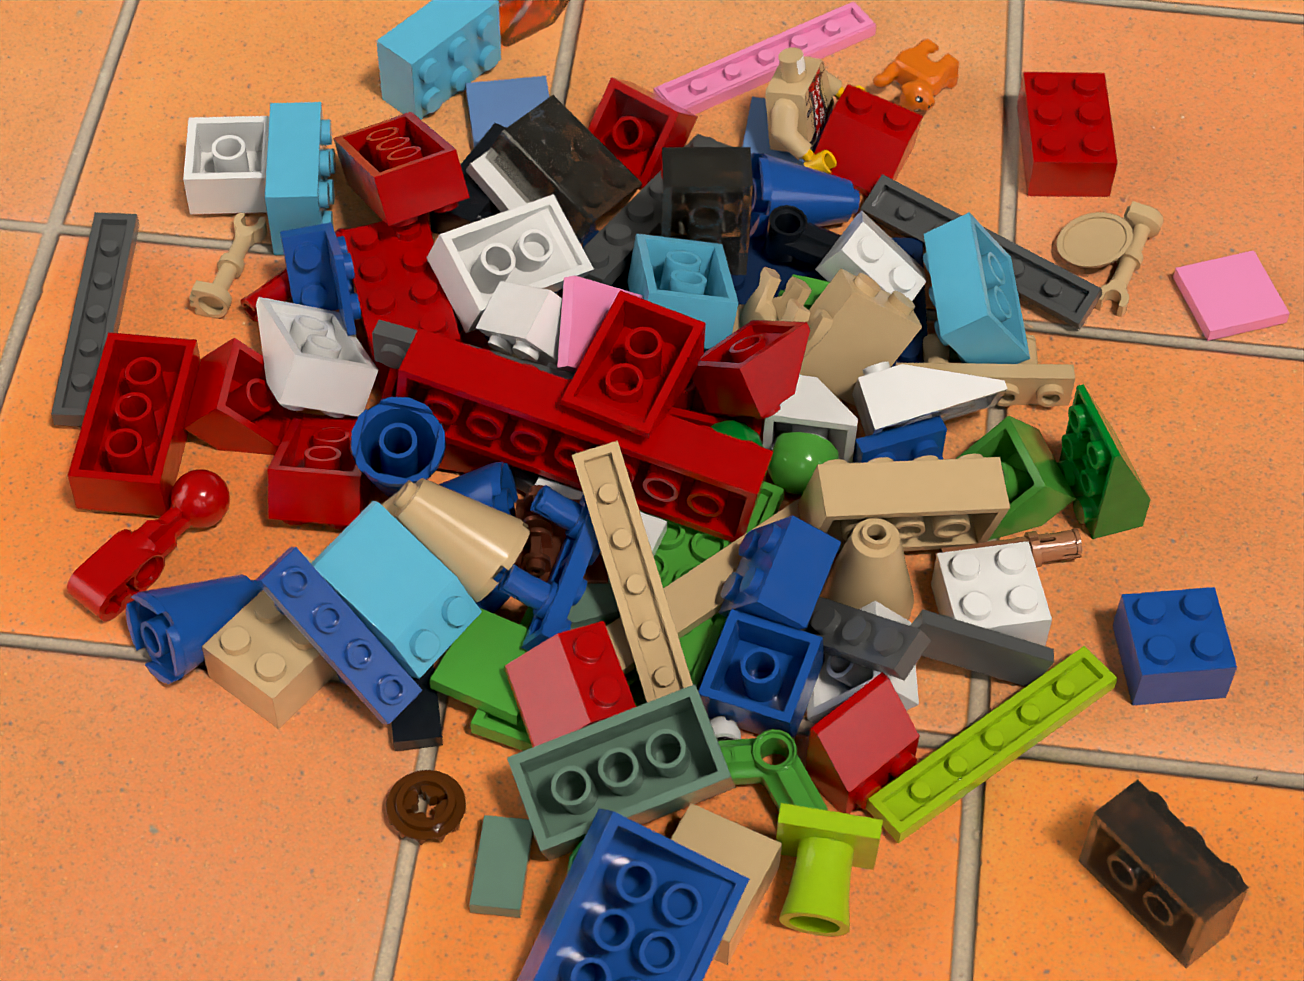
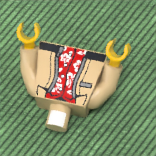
M786 48L779 53V65L765 93L770 150L790 152L797 160L802 158L804 166L831 174L830 169L837 165L834 155L828 150L814 154L812 148L834 105L833 97H836L837 103L845 88L841 86V80L826 70L824 61L819 58L804 56L803 51L799 48ZM860 85L855 86L866 91L865 88Z

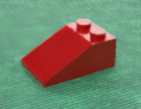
M620 290L561 399V405L649 439L686 389L704 353L706 323Z
M295 413L268 467V519L282 520L289 525H302L310 522L328 524L335 529H345L368 506L373 483L360 471L351 451L352 429L358 418H335L329 415Z

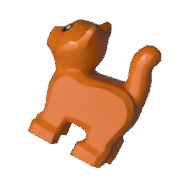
M927 38L920 41L915 47L897 54L895 60L884 69L883 73L877 74L874 77L873 83L877 88H882L890 85L895 79L902 86L899 106L913 112L928 111L935 104V95L939 94L945 87L952 89L957 85L959 61L949 53L944 55L939 61H932L928 54L935 53L939 50V47Z

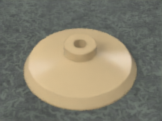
M1105 212L1089 213L1075 218L1063 227L1057 237V249L1065 260L1076 266L1084 268L1102 267L1115 262L1124 255L1132 243L1133 230L1130 224L1118 215Z

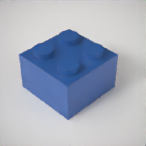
M794 515L749 531L739 547L738 553L742 558L737 570L727 578L723 585L721 597L724 598L719 614L728 618L730 610L734 609L798 630L807 628L841 541Z
M1215 587L1121 595L1112 626L1132 706L1226 698L1237 670V665Z
M731 609L698 691L710 719L717 716L725 717L726 720L735 721L739 728L759 735L771 729L782 730L795 740L824 663L823 637Z

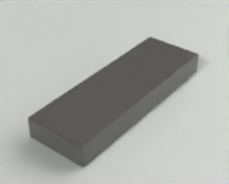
M922 609L910 625L921 629L931 639V642L921 656L1022 686H1028L1041 677L1054 663V649L927 610Z

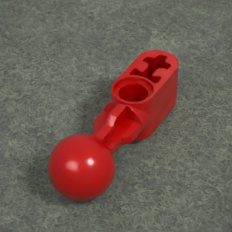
M205 469L191 470L183 474L172 488L170 498L172 507L157 520H147L133 532L129 529H124L113 535L73 572L67 584L68 594L102 621H110L116 618L126 609L127 603L134 601V599L130 598L131 596L141 591H146L159 578L165 566V557L177 547V538L189 527H210L222 520L230 506V492L226 482L218 474Z

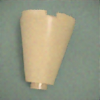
M424 478L419 479L415 484L408 480L398 491L392 504L398 507L394 517L457 576L475 603L484 599L498 585V582L493 578L499 574L503 567L509 571L524 548L530 532L527 529L528 525L521 519Z
M870 518L858 523L832 565L820 597L857 609L877 601L909 620L914 605V594L900 535L896 527L890 522L879 518Z

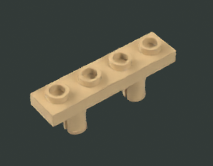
M932 333L926 335L923 339L924 363H896L895 365L905 364L1005 380L1007 390L997 404L1004 407L1012 405H1042L1045 407L1069 405L1075 382L1074 364H1038L1036 339L1029 334H1026L1030 359L1019 364L950 363L949 345H943L937 334Z

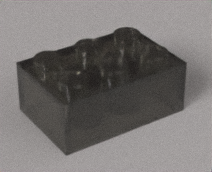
M554 95L504 129L485 157L526 203L554 194L580 244L594 231H598L611 221L628 204L642 185V182Z
M662 147L659 236L722 244L731 275H747L753 193L751 147Z
M1137 779L1093 814L1079 862L1185 968L1189 967L1229 934L1249 887L1244 883L1241 874L1233 865L1223 862L1206 846L1205 840L1197 830L1190 826H1185L1169 810L1168 804L1162 796L1154 791H1149Z

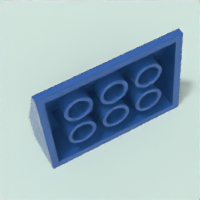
M599 808L517 981H703L748 884L749 878L614 811Z

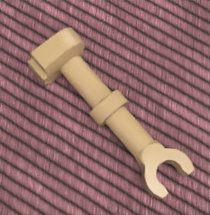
M1132 201L1131 206L1127 207L1123 219L1132 227V243L1124 255L1116 260L1118 266L1109 284L1101 287L1102 296L1095 305V309L1100 310L1106 300L1116 301L1119 304L1116 315L1118 317H1122L1126 313L1129 303L1127 286L1133 272L1138 270L1144 259L1142 250L1147 238L1157 236L1164 222L1163 216L1158 210Z
M240 212L235 216V239L229 251L220 257L217 263L218 273L213 283L196 280L189 295L190 305L196 307L195 314L212 318H221L227 314L232 304V298L228 290L233 280L242 274L245 268L244 258L249 248L255 243L262 241L267 235L265 217H260L258 223L254 226H246L245 213Z

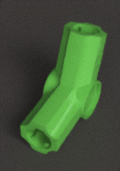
M771 729L764 731L757 738L718 741L735 785L760 783L765 786L778 812L780 811L781 803L828 811L827 806L797 755L794 739L788 733L782 730ZM771 754H780L786 758V761L779 765H770L764 762L763 759Z

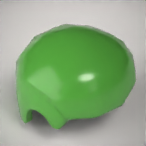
M804 432L783 433L777 437L775 445L771 449L774 452L769 464L768 473L773 484L784 488L787 493L802 496L817 465L829 460L838 459L839 453L830 441L816 434Z

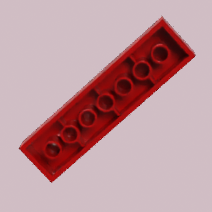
M418 328L398 369L396 397H409L426 404L433 411L440 424H442L447 443L498 461H504V463L582 490L572 455L618 441L639 510L732 543L747 533L774 451L763 448L755 442L740 440L717 432L709 426L697 425L674 417L669 413L666 414L648 439L561 405V399L572 379H565L539 370L531 364H522L504 358L488 349L476 348L458 342L441 333H433Z

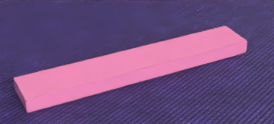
M853 1L655 87L654 94L695 115L770 82L779 65L778 56L782 50L796 47L803 51L804 56L822 59L874 36L876 24Z

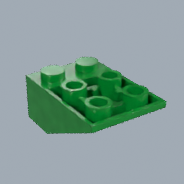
M1084 384L1078 385L1073 404L1068 410L1069 421L1066 434L1062 436V450L1059 462H1057L1076 498L1073 501L1075 516L1079 523H1085L1092 539L1142 527L1151 499L1114 429Z

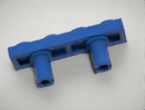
M544 485L536 494L530 511L565 529L566 534L549 580L545 582L513 564L509 571L506 569L498 585L499 591L533 608L534 617L521 647L527 651L557 633L570 630L572 621L567 619L571 607L579 602L586 590L588 582L583 577L587 567L594 563L601 551L584 494L580 502L577 503L554 491L547 485Z
M289 547L255 580L272 599L276 609L288 617L337 672L339 680L354 691L382 724H390L422 691L297 547Z

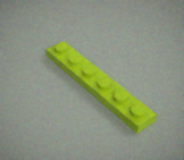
M1083 646L868 798L866 809L874 818L882 819L883 828L897 843H900L1114 689L1117 677Z

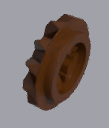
M436 770L412 772L397 781L389 792L386 802L389 824L393 825L402 839L406 837L415 839L421 846L426 840L437 839L443 842L448 833L453 830H459L460 822L464 814H466V798L463 789L454 778ZM418 795H421L423 800H426L430 806L436 805L434 807V819L430 820V817H426L423 812L416 813L419 811Z

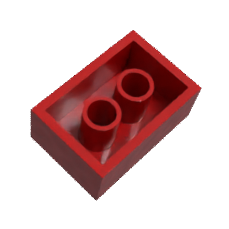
M1023 72L1017 112L1027 196L1110 197L1118 161L1105 73Z

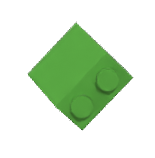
M1007 416L956 458L958 459L967 454H981L983 458L1000 457L1010 509L989 540L1040 527L1076 499L1040 430L1011 416Z

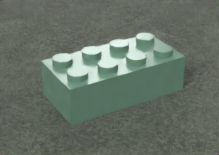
M695 684L507 757L540 851L549 861L574 851L579 842L585 838L599 808L614 811L642 825L686 808L690 803L696 804L736 788Z

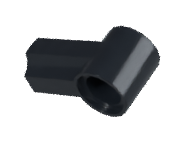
M784 205L775 208L770 213L764 248L768 256L775 261L791 262L799 259L818 266L841 235L809 223L802 210L794 206Z

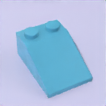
M372 501L311 563L410 677L420 679L482 612L473 598L469 596L457 576L378 501Z

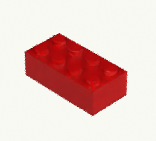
M412 112L333 138L347 185L388 226L403 227L410 225L418 220L419 215L430 211L436 213L447 212L455 209L459 205V201L470 198L456 148Z
M426 213L419 215L416 222L403 227L388 226L382 221L341 231L342 236L345 237L348 253L350 252L355 273L353 282L358 295L373 362L378 368L377 379L381 392L384 391L390 367L376 362L374 358L372 332L378 320L415 330L421 328L433 333H441L461 342L452 305L427 260V256L434 245V240Z
M108 332L68 472V480L77 509L162 516L169 509L171 491L177 480L188 436V431L184 429V424L201 362L197 340Z

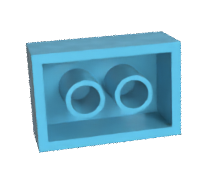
M432 0L377 40L382 100L402 114L412 112L422 120L428 114L437 111L444 102L456 93L465 90V83H471L485 71L494 68L501 60L499 0Z
M321 102L270 103L265 202L274 255H284L280 231L332 222L333 225L332 211H327V208H329V205H334L333 179H328V176L335 174L336 171L335 150L327 149V145H332L331 119H323Z
M970 212L925 233L926 253L923 254V261L931 276L932 286L929 287L928 292L936 308L938 320L934 322V328L941 343L945 346L950 345L957 352L962 363L1019 364L1030 359L1011 256Z
M636 234L627 279L629 291L643 295V299L705 322L704 352L731 335L738 308V299L722 244Z

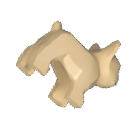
M764 267L760 273L758 288L746 304L738 305L732 333L751 320L808 322L811 312L804 307V304L812 292L811 288L805 281L792 276L787 282L782 296L774 298L781 281L780 275L776 270ZM818 308L813 316V322L809 325L810 333L804 358L831 329L833 319L824 309Z

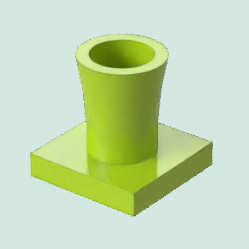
M781 803L776 841L782 843L781 855L796 857L789 891L779 917V921L783 925L796 931L820 936H841L850 932L849 896L852 866L874 870L883 820Z

